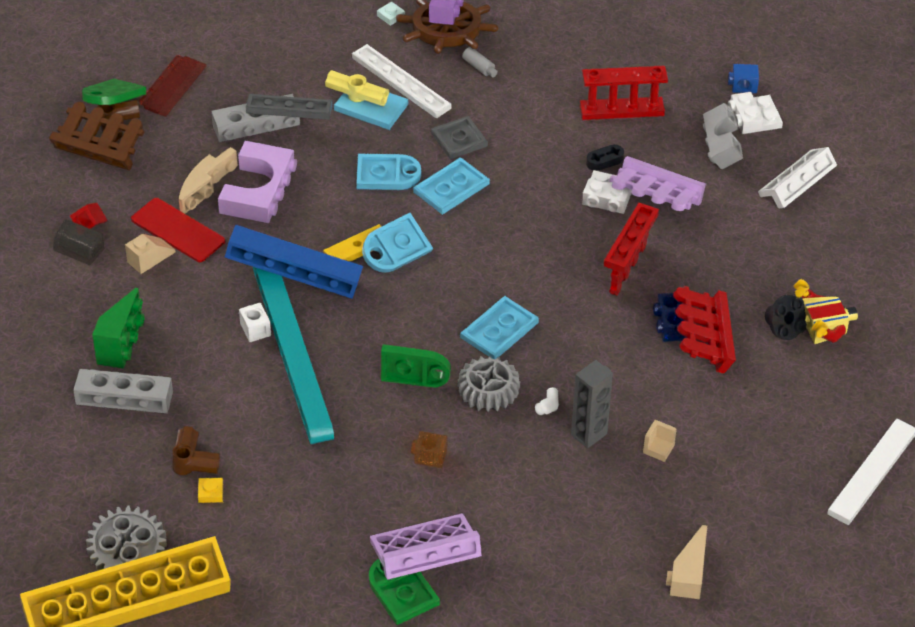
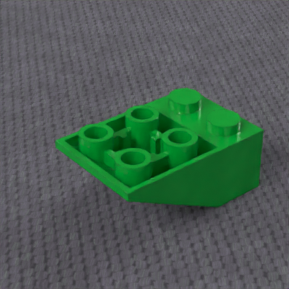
M134 288L99 317L92 334L97 365L124 368L126 361L131 359L132 345L137 343L138 329L143 326L145 315L141 312L143 299L139 296V288Z

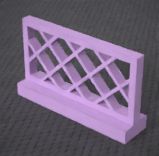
M463 513L370 536V542L384 567V575L387 580L482 556L480 535L477 530H472ZM461 523L458 527L450 526ZM429 530H437L435 533L427 532ZM444 532H446V533H451L450 536H446V535H442V534H443ZM405 536H413L411 539L405 538ZM420 538L429 539L427 542L419 541ZM388 541L389 544H382L381 542ZM397 544L405 545L403 548L396 547Z

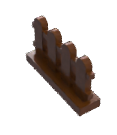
M76 102L72 108L68 107L66 113L69 115L64 125L58 127L57 131L59 133L52 131L49 137L54 148L130 171L133 163L129 155L135 154L136 150L133 147L138 137H143L145 133L142 130L143 125L141 121L135 118L128 125H125L120 113H114L110 119H106L105 113L100 107L94 108L91 114L86 113V106L83 102ZM82 119L87 120L82 132L77 131ZM101 124L105 125L106 127L101 137H95ZM119 131H125L120 143H115Z

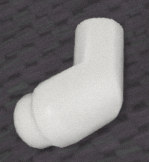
M556 388L547 389V398L535 405V411L538 415L549 414L558 409V390Z

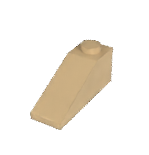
M706 525L701 526L674 560L673 571H667L666 585L671 586L670 596L700 599L707 534Z

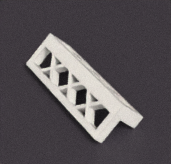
M829 147L810 150L759 190L760 197L772 196L778 208L786 207L837 166Z

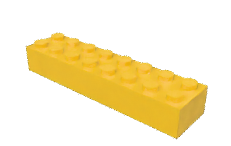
M213 536L20 594L28 627H115L230 592V577L216 537Z

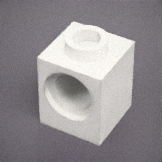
M261 303L239 309L240 324L249 342L271 336L270 320Z

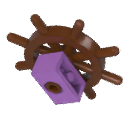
M416 0L420 7L414 12L413 16L403 14L396 16L397 22L413 24L414 31L403 36L404 42L419 38L421 41L435 46L434 52L437 54L441 53L443 47H456L467 44L472 49H477L478 43L474 39L479 35L480 31L497 32L499 29L496 24L481 23V15L489 12L491 9L489 5L486 4L475 8L465 3L464 0H431L429 3L425 0Z

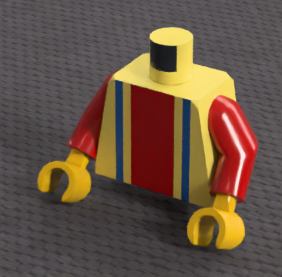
M802 279L798 280L793 286L797 289L795 295L803 298L806 312L805 321L814 344L827 340L832 343L837 342L847 333L849 321L857 320L856 308H844L838 297L817 295L809 289L808 283Z

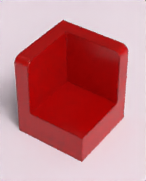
M97 202L87 204L70 215L80 235L99 224L107 222V218Z

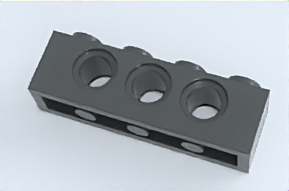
M597 360L575 374L571 436L587 449L608 433L613 373L607 366H603Z

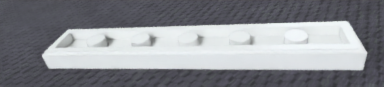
M368 44L352 53V58L433 117L438 118L451 109V103Z
M899 419L894 421L830 506L828 515L847 525L852 522L915 437V427Z

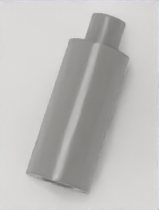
M468 47L463 52L462 58L483 75H490L491 77L497 75L498 71L495 69V65L478 51Z

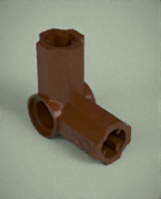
M137 100L111 105H97V107L103 109L106 119H110L114 113H120L124 120L140 118ZM101 124V129L103 133L106 126ZM121 130L119 131L115 139V142L122 138Z
M184 426V428L178 430L176 444L172 450L173 471L178 475H188L192 471L217 474L220 453L196 451L199 432L194 430L193 427Z

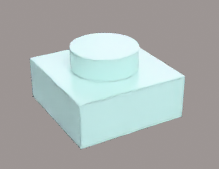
M393 2L377 10V16L390 26L397 22L396 16L398 14L405 15V11Z

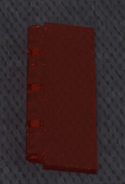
M176 55L146 94L139 100L140 105L144 106L146 110L166 117L206 68V64L187 56Z

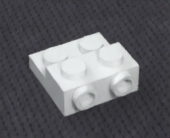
M751 92L731 95L728 107L735 114L737 127L740 128L742 134L782 128L783 122L770 95L753 97Z
M594 170L585 186L582 205L624 214L632 189L626 187L622 190L612 187V182H609L613 174Z

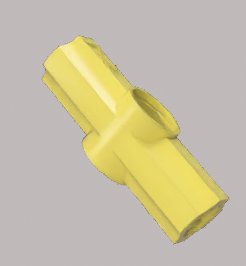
M331 70L325 81L326 87L348 94V98L353 102L366 100L384 106L389 96L388 89L366 82V78L359 74L347 76Z

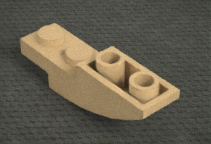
M230 147L216 158L209 154L191 171L179 195L181 212L185 214L189 210H193L205 198H209L214 192L213 184L219 182L223 176L232 172L238 166L236 150Z

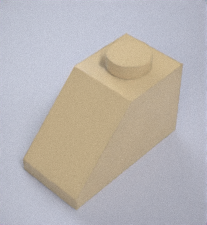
M141 234L125 244L127 263L140 274L176 252L162 238Z

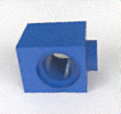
M733 64V71L728 74V85H732V93H757L759 83L758 65Z

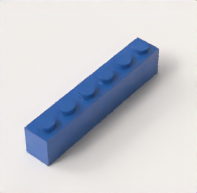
M238 225L234 227L225 254V258L353 299L363 268L361 265Z

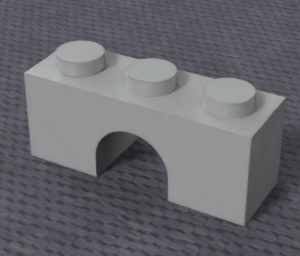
M723 103L704 113L705 123H703V128L707 134L705 141L709 147L708 157L713 164L716 163L720 169H724L743 159L741 144L732 134L738 127L735 114Z

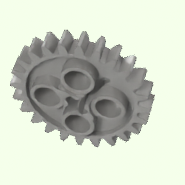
M127 506L124 512L121 511L120 507H117V513L115 514L108 510L107 518L100 515V524L92 523L93 530H88L89 539H86L87 554L90 556L91 564L96 565L97 571L165 551L164 547H167L166 532L163 530L162 522H157V516L150 517L149 510L141 514L140 507H137L132 512L130 506ZM121 527H127V529L119 530ZM144 537L148 538L147 540H139ZM110 545L114 546V547L109 548V549L105 548V547L110 546ZM129 556H134L133 559H126Z

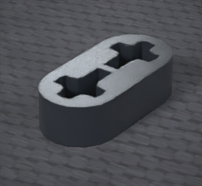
M614 144L591 151L587 154L586 165L593 171H600L618 165L624 160V149Z

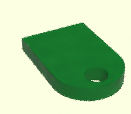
M111 79L83 88L82 100L98 105L117 104L145 95L146 86Z
M382 345L381 381L433 388L440 387L448 382L451 365L443 355L430 350Z
M379 559L370 567V587L396 626L440 605L439 597L421 572L387 580L384 571L381 569L383 565Z

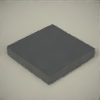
M469 116L431 128V134L449 159L488 146V141Z

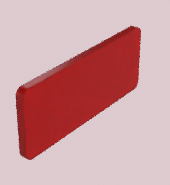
M153 198L131 216V221L152 235L162 238L169 245L197 262H203L225 244L223 236L159 198Z

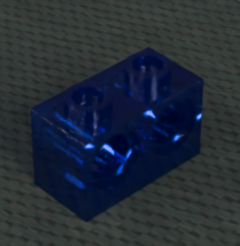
M673 293L658 294L657 303L653 304L654 317H658L656 322L657 333H661L663 342L682 341L684 338H687V336L680 334L677 329L679 324L685 321V319L678 317L675 312L677 307L683 303L677 301Z

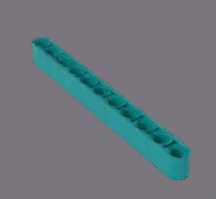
M253 267L310 444L334 440L332 423L282 276Z

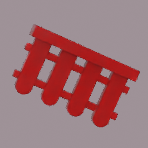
M638 202L604 259V267L612 269L610 294L618 296L622 287V281L628 279L631 266L635 267L638 261L639 252L645 250L649 236L648 232L659 215V209Z
M687 286L677 288L673 296L683 304H680L675 312L678 317L685 319V321L679 324L677 329L680 334L687 336L679 344L681 350L690 354L692 358L698 356L710 360L711 364L716 365V372L726 373L736 361L727 293L718 290L713 297H710L709 293L704 292L700 294L689 290Z

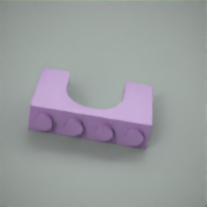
M245 141L238 155L239 169L266 175L271 181L259 188H243L225 184L218 198L219 213L269 223L272 215L275 216L277 213V203L283 199L285 186H289L290 174L296 170L297 159H294V150Z

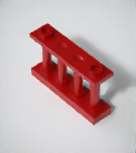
M665 66L582 69L584 87L589 86L588 100H580L582 120L657 117L665 115L663 99L658 97L659 83H668ZM639 84H651L650 97L638 98ZM610 85L609 99L596 100L597 86ZM618 85H630L629 98L617 99Z

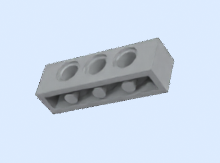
M293 94L284 95L287 97H294ZM247 103L211 111L213 128L219 142L300 125V117L246 113Z
M79 369L74 386L76 405L168 413L173 394L172 379L170 377L97 371L93 369Z

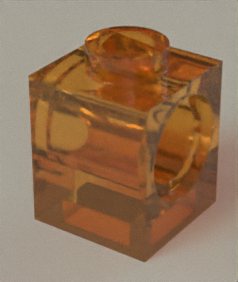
M420 431L418 439L413 440L411 454H415V464L443 468L447 453L448 436Z

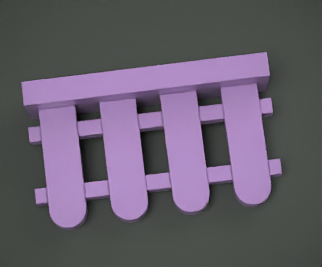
M628 156L624 159L623 167L618 170V175H612L609 181L612 182V187L622 190L625 187L632 189L631 193L634 196L642 197L646 194L652 197L651 200L654 203H671V208L676 211L689 210L692 204L699 206L702 202L706 186L705 183Z

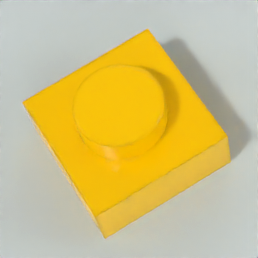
M199 478L198 503L223 502V478Z

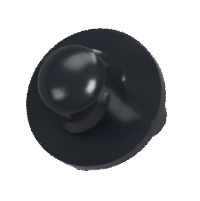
M783 295L766 309L765 321L770 325L772 333L777 338L792 340L806 330V312L802 298L793 295Z

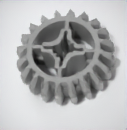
M480 356L478 361L472 359L470 364L465 363L464 369H461L459 373L458 386L460 396H462L464 402H469L470 408L477 405L478 411L486 408L487 412H489L490 408L498 411L499 406L506 409L508 403L513 404L514 399L519 394L520 381L518 371H515L514 365H509L508 360L501 362L500 357L492 359L489 356L488 359H484Z

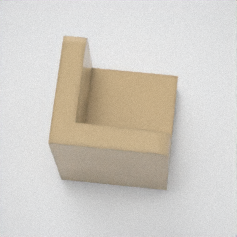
M654 420L645 435L643 453L665 462L675 445L676 428Z

